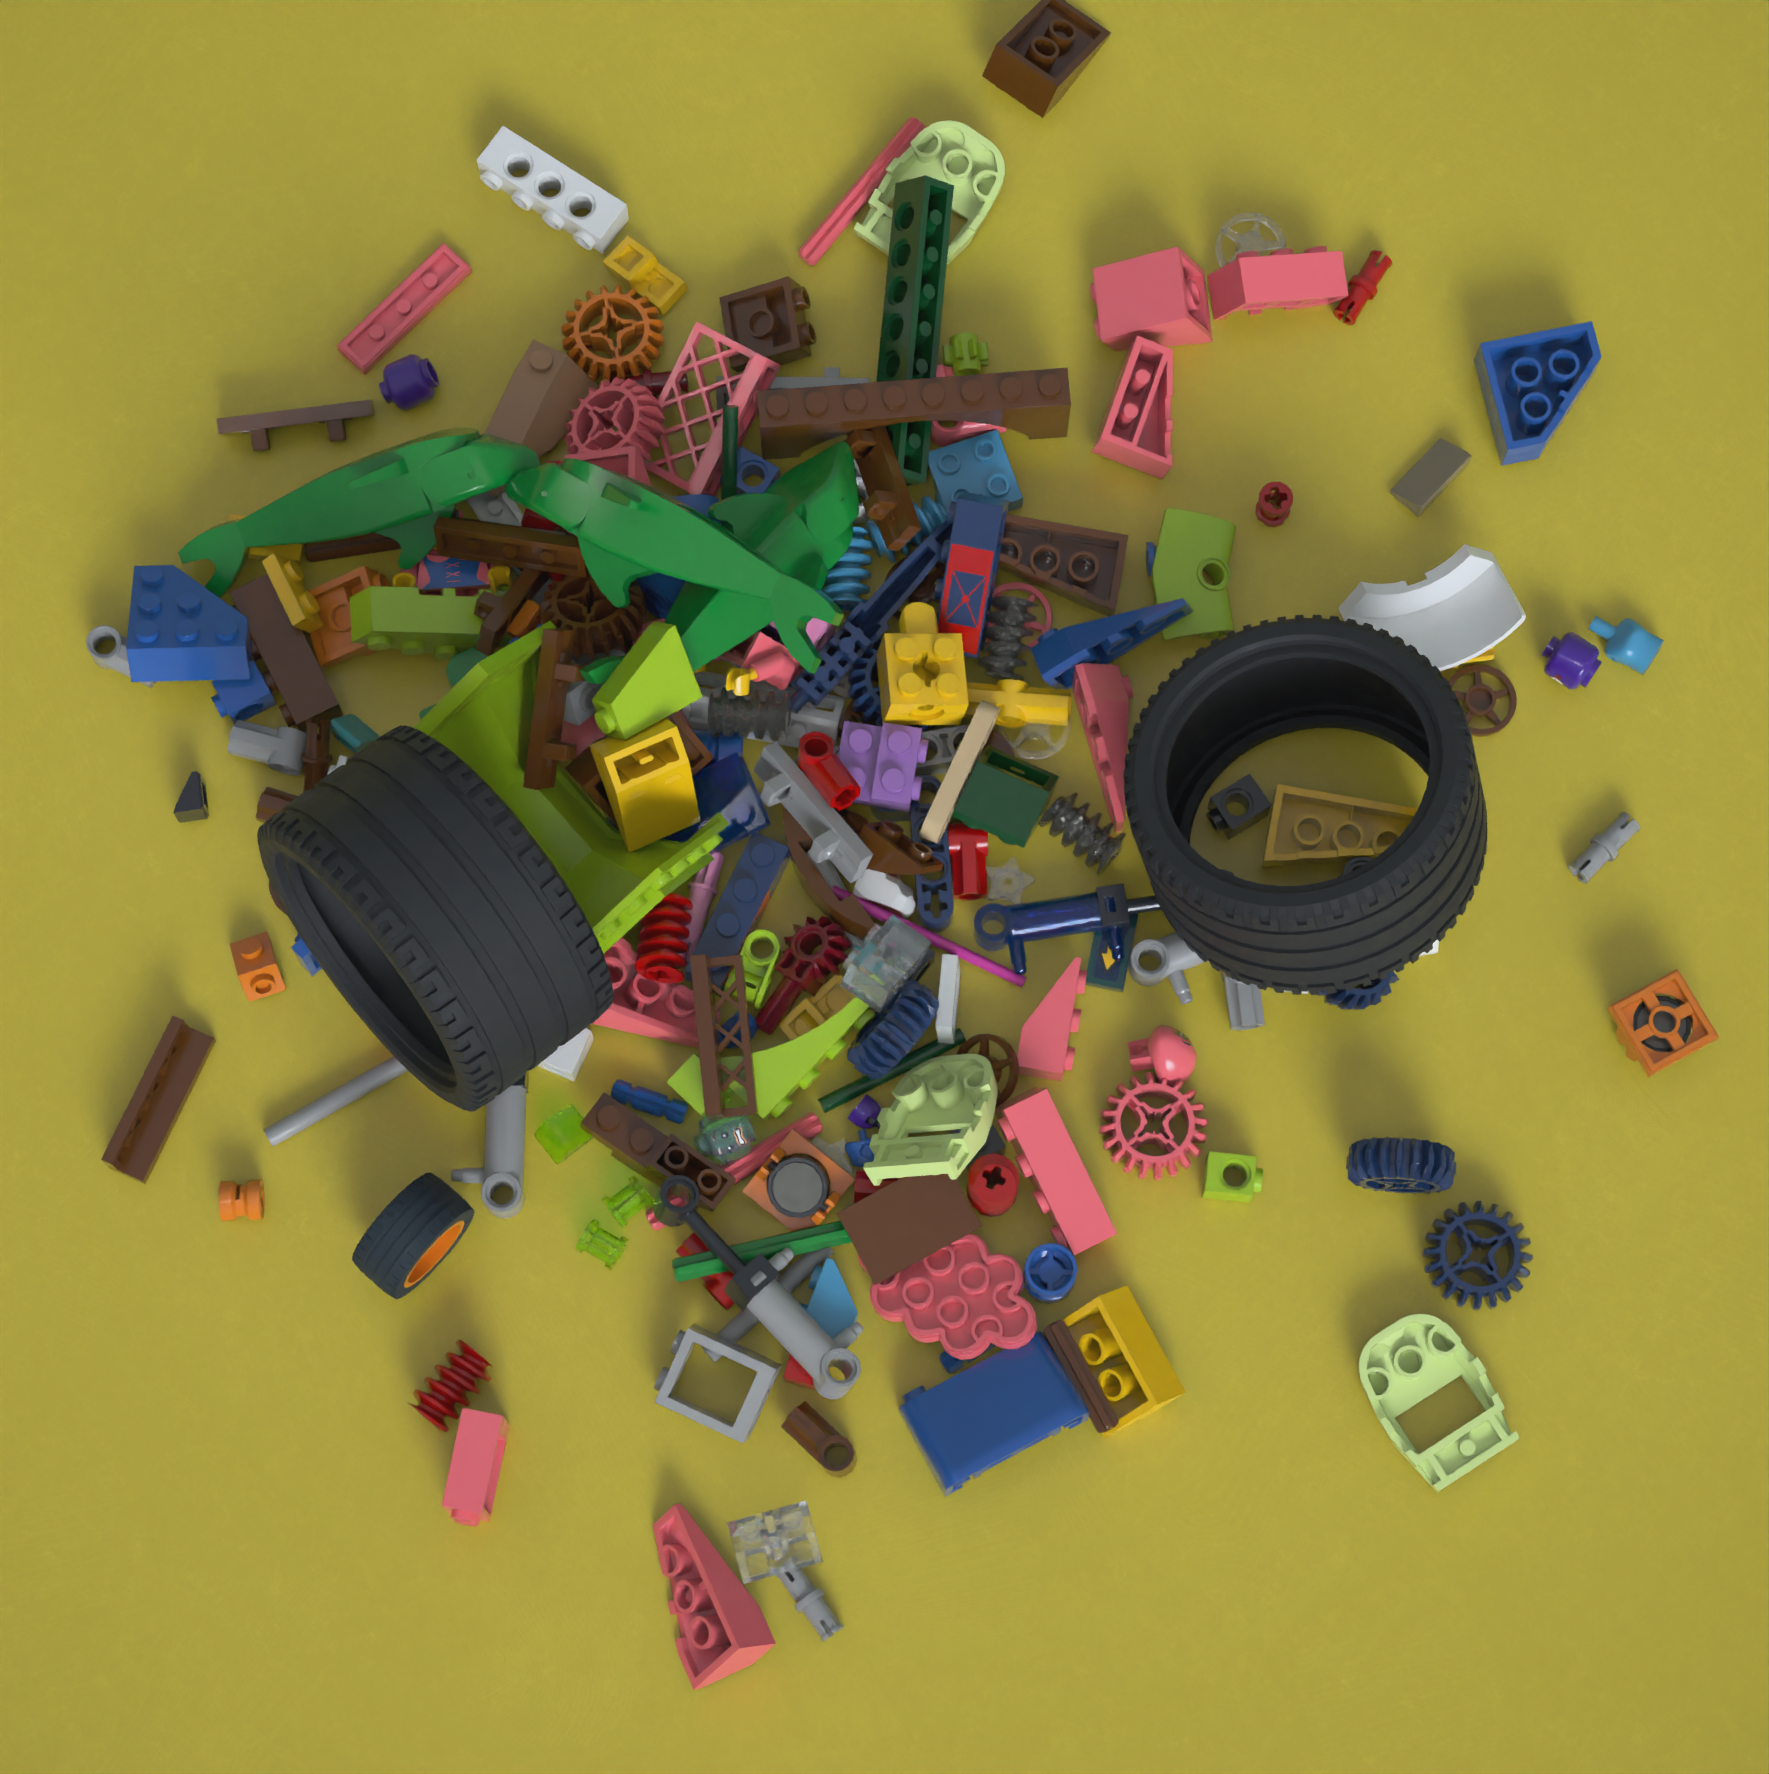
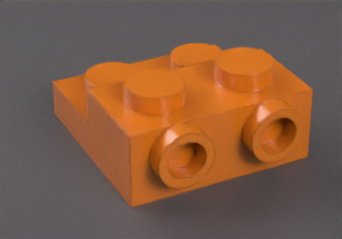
M362 566L308 591L319 604L320 611L317 613L323 623L322 627L310 633L318 664L321 667L327 669L358 654L369 656L380 651L370 650L368 645L352 643L349 598L369 586L391 587L384 574L367 566Z

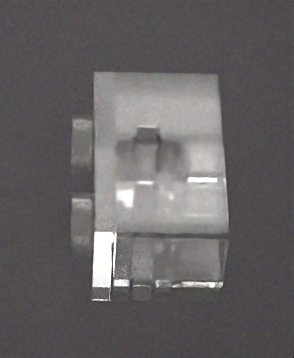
M894 915L883 926L875 924L863 942L866 946L862 950L854 948L842 966L847 971L840 986L879 1013L921 965L931 944L930 940Z
M807 1501L727 1522L743 1584L823 1562Z

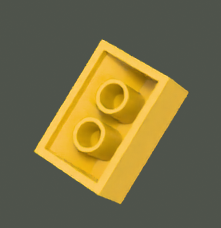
M1127 1285L1096 1297L1062 1320L1068 1327L1119 1420V1424L1113 1429L1101 1433L1103 1438L1159 1410L1186 1393Z

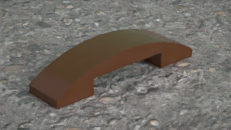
M784 807L783 821L790 858L804 890L814 904L833 923L839 924L847 933L871 944L877 939L875 923L854 894H851L842 901L838 900L806 854L813 844L812 838Z

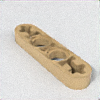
M984 700L978 705L928 811L919 836L936 844L940 842L967 781L993 730L1001 709L1000 707Z

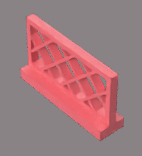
M696 321L658 398L659 404L662 406L660 411L663 414L666 408L678 405L682 424L665 429L664 422L660 424L665 433L656 437V439L661 440L665 458L655 462L643 459L645 468L681 487L690 494H704L715 497L721 487L723 409L713 410L709 393L727 387L730 398L727 405L738 406L739 448L758 413L757 391L770 389L781 364ZM703 334L713 338L717 354L699 360L696 348ZM722 344L732 349L724 351ZM739 353L749 357L750 359L743 373L731 377L726 358ZM719 361L724 380L707 386L702 367ZM695 370L700 389L682 395L679 382L683 374ZM702 395L707 414L689 420L685 401ZM709 421L712 435L707 443L697 446L692 427ZM685 430L690 449L672 455L667 436ZM692 455L695 469L687 482L678 476L675 461ZM668 465L669 472L661 468V466Z

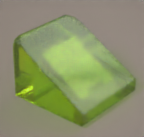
M572 1104L544 1120L534 1134L535 1138L556 1164L566 1160L594 1138L580 1128L583 1117Z

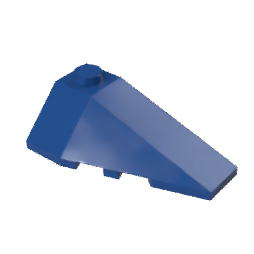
M1181 598L1064 627L1059 631L1057 628H1054L1042 634L1037 639L1038 644L1030 649L1045 682L1055 689L1068 690L1072 687L1075 665L1081 663L1110 664L1192 613L1193 609L1190 604Z

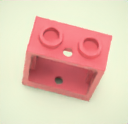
M462 1408L442 1501V1507L451 1514L450 1518L454 1519L456 1523L478 1527L479 1520L490 1522L510 1426L503 1415Z

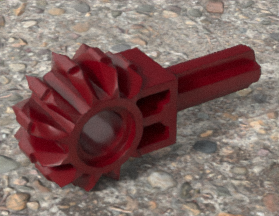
M807 916L805 926L801 927L800 925L793 924V929L796 932L794 936L784 937L785 944L789 948L782 952V957L774 967L783 976V979L755 1018L756 1027L763 1033L768 1035L774 1033L802 991L815 997L823 983L826 984L828 974L832 972L834 975L840 976L838 965L840 963H849L848 956L844 952L851 948L850 941L845 937L844 929L839 924L833 923L828 917L821 916L816 921L813 917ZM821 945L820 950L817 953L811 955L812 951L817 946Z

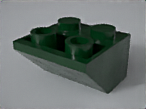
M987 745L976 762L952 817L961 820L970 828L982 829L998 836L1006 844L1018 845L1024 848L1046 812L1059 776Z

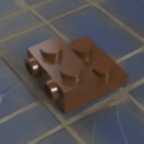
M789 276L719 297L726 337L781 365L812 356L810 345L816 343V334L812 324L806 322L804 311L810 308V298L805 287H800ZM741 353L729 357L731 369L736 372L743 371L750 358Z

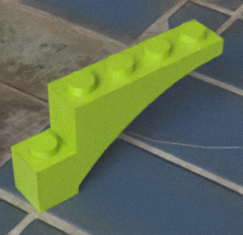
M861 991L841 1011L820 1026L794 1040L767 1050L752 1053L758 1114L767 1121L772 1115L776 1119L780 1118L793 1104L789 1097L799 1087L806 1090L820 1075V1072L817 1070L818 1066L827 1057L833 1061L847 1047L848 1043L844 1039L854 1028L860 1032L871 1022L876 1015L871 1010L877 1004ZM693 1053L667 1083L700 1115L705 1116L700 1056ZM743 1055L722 1057L721 1063L731 1072H734L742 1062ZM743 1069L738 1077L746 1083L745 1070ZM722 1070L724 1084L729 1075ZM734 1080L724 1093L725 1106L731 1100L727 1095L731 1090L748 1104L747 1090Z

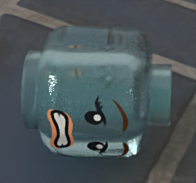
M707 1116L703 1117L698 1123L700 1134L693 1136L698 1152L705 1157L709 1156L711 1161L718 1166L748 1155L751 1152V1143L756 1141L748 1116L710 1120Z

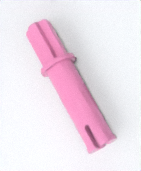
M716 850L709 852L715 860L697 872L693 882H689L687 885L690 889L688 899L692 902L693 908L692 910L685 911L692 917L691 923L685 925L689 929L690 935L687 939L682 940L688 945L687 952L681 954L686 959V965L700 940L712 897L718 894V890L715 887L724 855Z

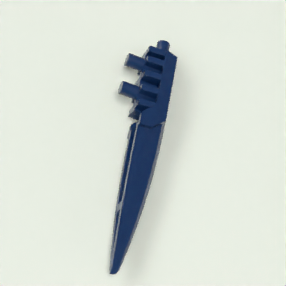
M947 520L944 521L891 574L865 604L860 601L841 627L818 651L822 661L816 673H809L803 668L791 682L796 692L785 704L789 710L798 714L808 701L812 705L818 706L856 663L858 657H861L868 647L872 646L889 628L886 622L941 558L944 540L951 539L953 525L947 524Z

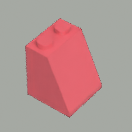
M1178 246L1093 268L1094 282L1090 285V292L1098 311V318L1094 320L1095 331L1099 340L1103 341L1114 351L1128 350L1137 335L1165 347L1213 341L1204 270Z

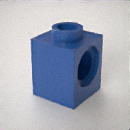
M740 446L737 450V495L763 493L780 477V468ZM752 475L759 476L764 480L755 487L744 483V480Z
M254 660L251 662L250 679L212 681L218 694L212 696L211 699L221 718L229 715L234 725L237 719L246 721L277 705Z

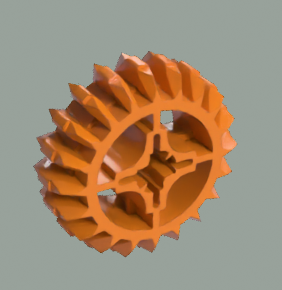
M602 284L600 295L595 296L592 291L587 290V302L575 299L574 308L576 311L566 312L565 317L568 323L563 324L561 327L562 335L565 336L562 340V346L564 350L569 351L567 356L577 363L585 373L589 371L588 377L595 382L600 376H603V380L606 382H610L612 377L625 380L627 375L639 376V368L643 370L652 369V363L649 359L659 360L661 356L660 350L657 347L664 345V336L660 334L664 330L663 321L657 320L659 317L658 309L656 307H649L650 302L646 295L637 299V291L634 288H631L625 295L622 292V286L619 284L614 288V293H608L607 287ZM615 312L629 315L636 320V322H634L633 319H621L615 314ZM603 314L601 321L597 325L589 327V331H585L593 319ZM610 323L613 326V331L617 332V347H614L612 339H609ZM638 339H642L636 349L623 356V352L628 346L636 344ZM588 349H592L593 352H606L610 355L611 359L599 357Z

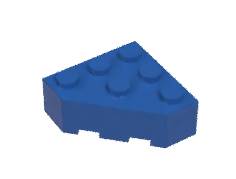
M1592 321L1480 343L1474 363L1501 466L1538 459L1589 382L1601 359Z
M174 565L134 566L126 644L131 682L250 679L252 646L247 617Z

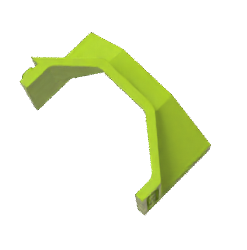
M549 621L478 662L413 728L439 741L459 756L495 791L517 816L545 852L574 895L590 923L604 954L664 897L715 860L709 852L723 841L719 833L729 823L718 812L687 841L678 842L659 839L629 853L621 832L606 819L559 764L557 765L555 787L541 790L523 787L543 629L556 628Z

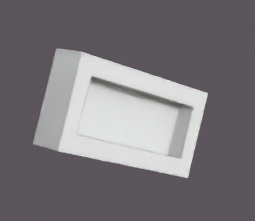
M942 954L938 995L939 1008L936 1017L938 1043L954 1044L961 974L958 955Z

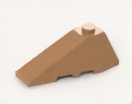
M532 340L516 367L484 434L494 435L525 445L535 451L540 458L546 452L550 453L558 446V442L569 433L564 424L573 420L569 410H575L579 407L578 398L585 399L589 395V387L598 390L599 386L566 354L536 340ZM506 485L484 493L497 499L505 492Z

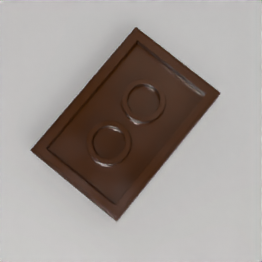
M948 1174L900 1178L836 1213L874 1285L982 1227L957 1179L951 1180Z

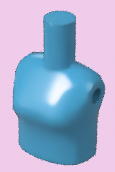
M1596 616L1588 628L1607 640L1604 650L1605 655L1609 659L1629 666L1644 675L1664 642L1663 639L1650 633L1642 625L1629 618L1622 620L1615 627Z

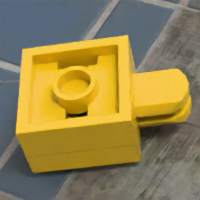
M922 602L911 603L904 608L898 621L899 633H884L876 654L882 723L897 725H960L969 705L962 633H938L937 617L934 608Z

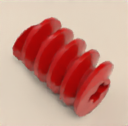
M668 894L641 919L642 928L638 936L640 943L636 951L638 957L634 965L636 971L641 976L666 984H675L683 981L684 974L678 969L686 965V959L681 954L687 952L688 945L682 940L689 937L690 931L685 925L690 924L692 920L691 915L685 911L692 910L693 908L692 902L686 897L678 894Z
M987 1154L976 1159L970 1167L967 1182V1195L972 1206L981 1215L989 1217L1001 1216L1009 1211L1015 1203L1018 1191V1170L1013 1162L1003 1155ZM993 1180L999 1183L996 1184L993 1189H989L986 1187V1185H990Z
M458 1339L456 1345L461 1355L447 1352L445 1357L450 1364V1368L437 1364L434 1368L440 1379L435 1380L426 1377L424 1383L429 1392L426 1393L415 1389L413 1395L418 1405L408 1403L432 1425L444 1432L449 1430L444 1420L445 1416L456 1420L460 1417L454 1405L456 1403L466 1407L471 1405L465 1394L466 1391L478 1395L481 1393L476 1380L478 1378L487 1382L492 1380L486 1368L493 1366L460 1339Z

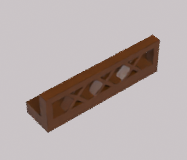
M438 516L433 526L438 556L584 578L589 573L581 554L578 537L574 534L454 516L452 518Z
M706 954L690 956L705 1116L710 1120L758 1115L743 956L740 954L709 958ZM734 965L736 980L724 993L713 984L712 968ZM736 989L738 1003L730 998ZM714 991L722 996L716 1005ZM727 1001L739 1010L740 1019L729 1033L717 1024L716 1016ZM740 1029L742 1043L734 1037ZM718 1030L726 1036L720 1044ZM730 1041L743 1050V1060L734 1072H731L721 1063L720 1053ZM743 1069L745 1070L746 1083L738 1077ZM722 1070L729 1075L724 1084ZM734 1080L747 1090L748 1106L725 1108L724 1093Z
M172 1016L101 1159L110 1169L146 1184L216 1042L213 1037L188 1027L184 1020Z

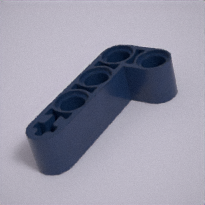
M930 775L916 776L922 777L921 791L928 790L935 795L937 794L942 784L937 778ZM911 800L910 812L869 806L873 816L880 821H910L911 840L929 847L933 852L932 855L944 864L941 869L943 875L937 880H928L922 874H915L914 878L917 915L920 925L934 933L946 930L952 922L954 907L947 828L938 844L925 842L919 837L920 830L932 803L922 804L919 801ZM938 894V906L941 911L938 918H934L930 911L931 895Z

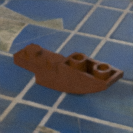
M834 808L873 853L866 869L897 875H915L941 871L944 864L932 855V850L926 845L914 842L904 835L903 828L889 820L868 823L866 818L857 813L850 812L846 808L840 811Z
M605 1092L580 1123L582 1130L612 1150V1157L660 1187L667 1178L673 1175L689 1177L699 1189L700 1197L697 1206L713 1212L736 1182L735 1177L672 1133L667 1137Z

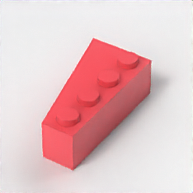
M1034 1087L995 1107V1114L999 1119L997 1123L1001 1133L1007 1142L1010 1141L1017 1154L1014 1158L1024 1178L1029 1177L1035 1189L1032 1195L1036 1205L1042 1214H1048L1054 1225L1050 1229L1054 1242L1064 1246L1072 1255H1076L1116 1235L1117 1232L1047 1088Z

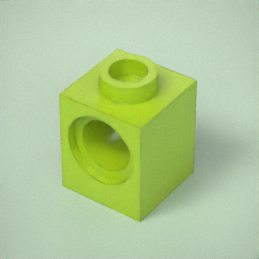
M1209 1151L1205 1161L1202 1198L1250 1203L1254 1192H1261L1263 1168H1256L1257 1156ZM1227 1169H1237L1242 1173L1244 1183L1236 1187L1228 1185L1223 1179V1172Z

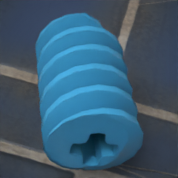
M937 492L935 493V502L929 496L922 497L921 508L915 502H912L921 529L900 549L906 557L910 556V543L918 547L923 542L924 537L928 538L947 520V510ZM872 520L865 521L869 538L878 557L881 558L882 555H885L892 563L896 562L895 551L886 549L880 529Z
M853 526V537L848 550L829 570L824 583L825 587L821 590L838 605L841 611H853L860 601L865 604L867 600L859 598V595L870 593V587L861 584L860 581L871 578V572L861 569V566L872 564V557L862 554V551L873 549V543L863 539V536H866L868 531L861 527Z

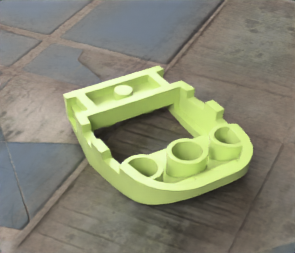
M952 120L939 121L924 128L910 142L911 146L898 159L895 157L886 168L887 173L878 189L875 188L868 201L870 210L862 225L857 222L854 227L857 237L863 238L887 256L889 255L893 210L888 206L894 200L895 183L926 175L954 185L952 210L965 218L967 222L948 246L947 265L968 247L1000 193L1005 176V163L1001 152L990 140L971 127Z
M960 1054L932 1058L912 1068L902 1077L892 1092L896 1098L890 1108H882L877 1120L881 1126L878 1134L872 1135L869 1145L875 1155L873 1162L864 1163L863 1166L864 1171L874 1186L880 1185L882 1180L887 1178L948 1174L951 1180L957 1179L985 1144L994 1117L998 1087L990 1061L978 1054ZM961 1129L960 1133L907 1138L910 1133Z
M1413 1314L1399 1319L1367 1342L1359 1359V1376L1362 1387L1394 1447L1438 1493L1520 1438L1517 1431L1511 1433L1501 1412L1505 1409L1498 1392L1495 1393L1486 1375L1487 1370L1480 1359L1473 1357L1461 1343L1462 1339L1447 1323L1435 1316ZM1461 1376L1485 1412L1418 1454L1395 1418Z

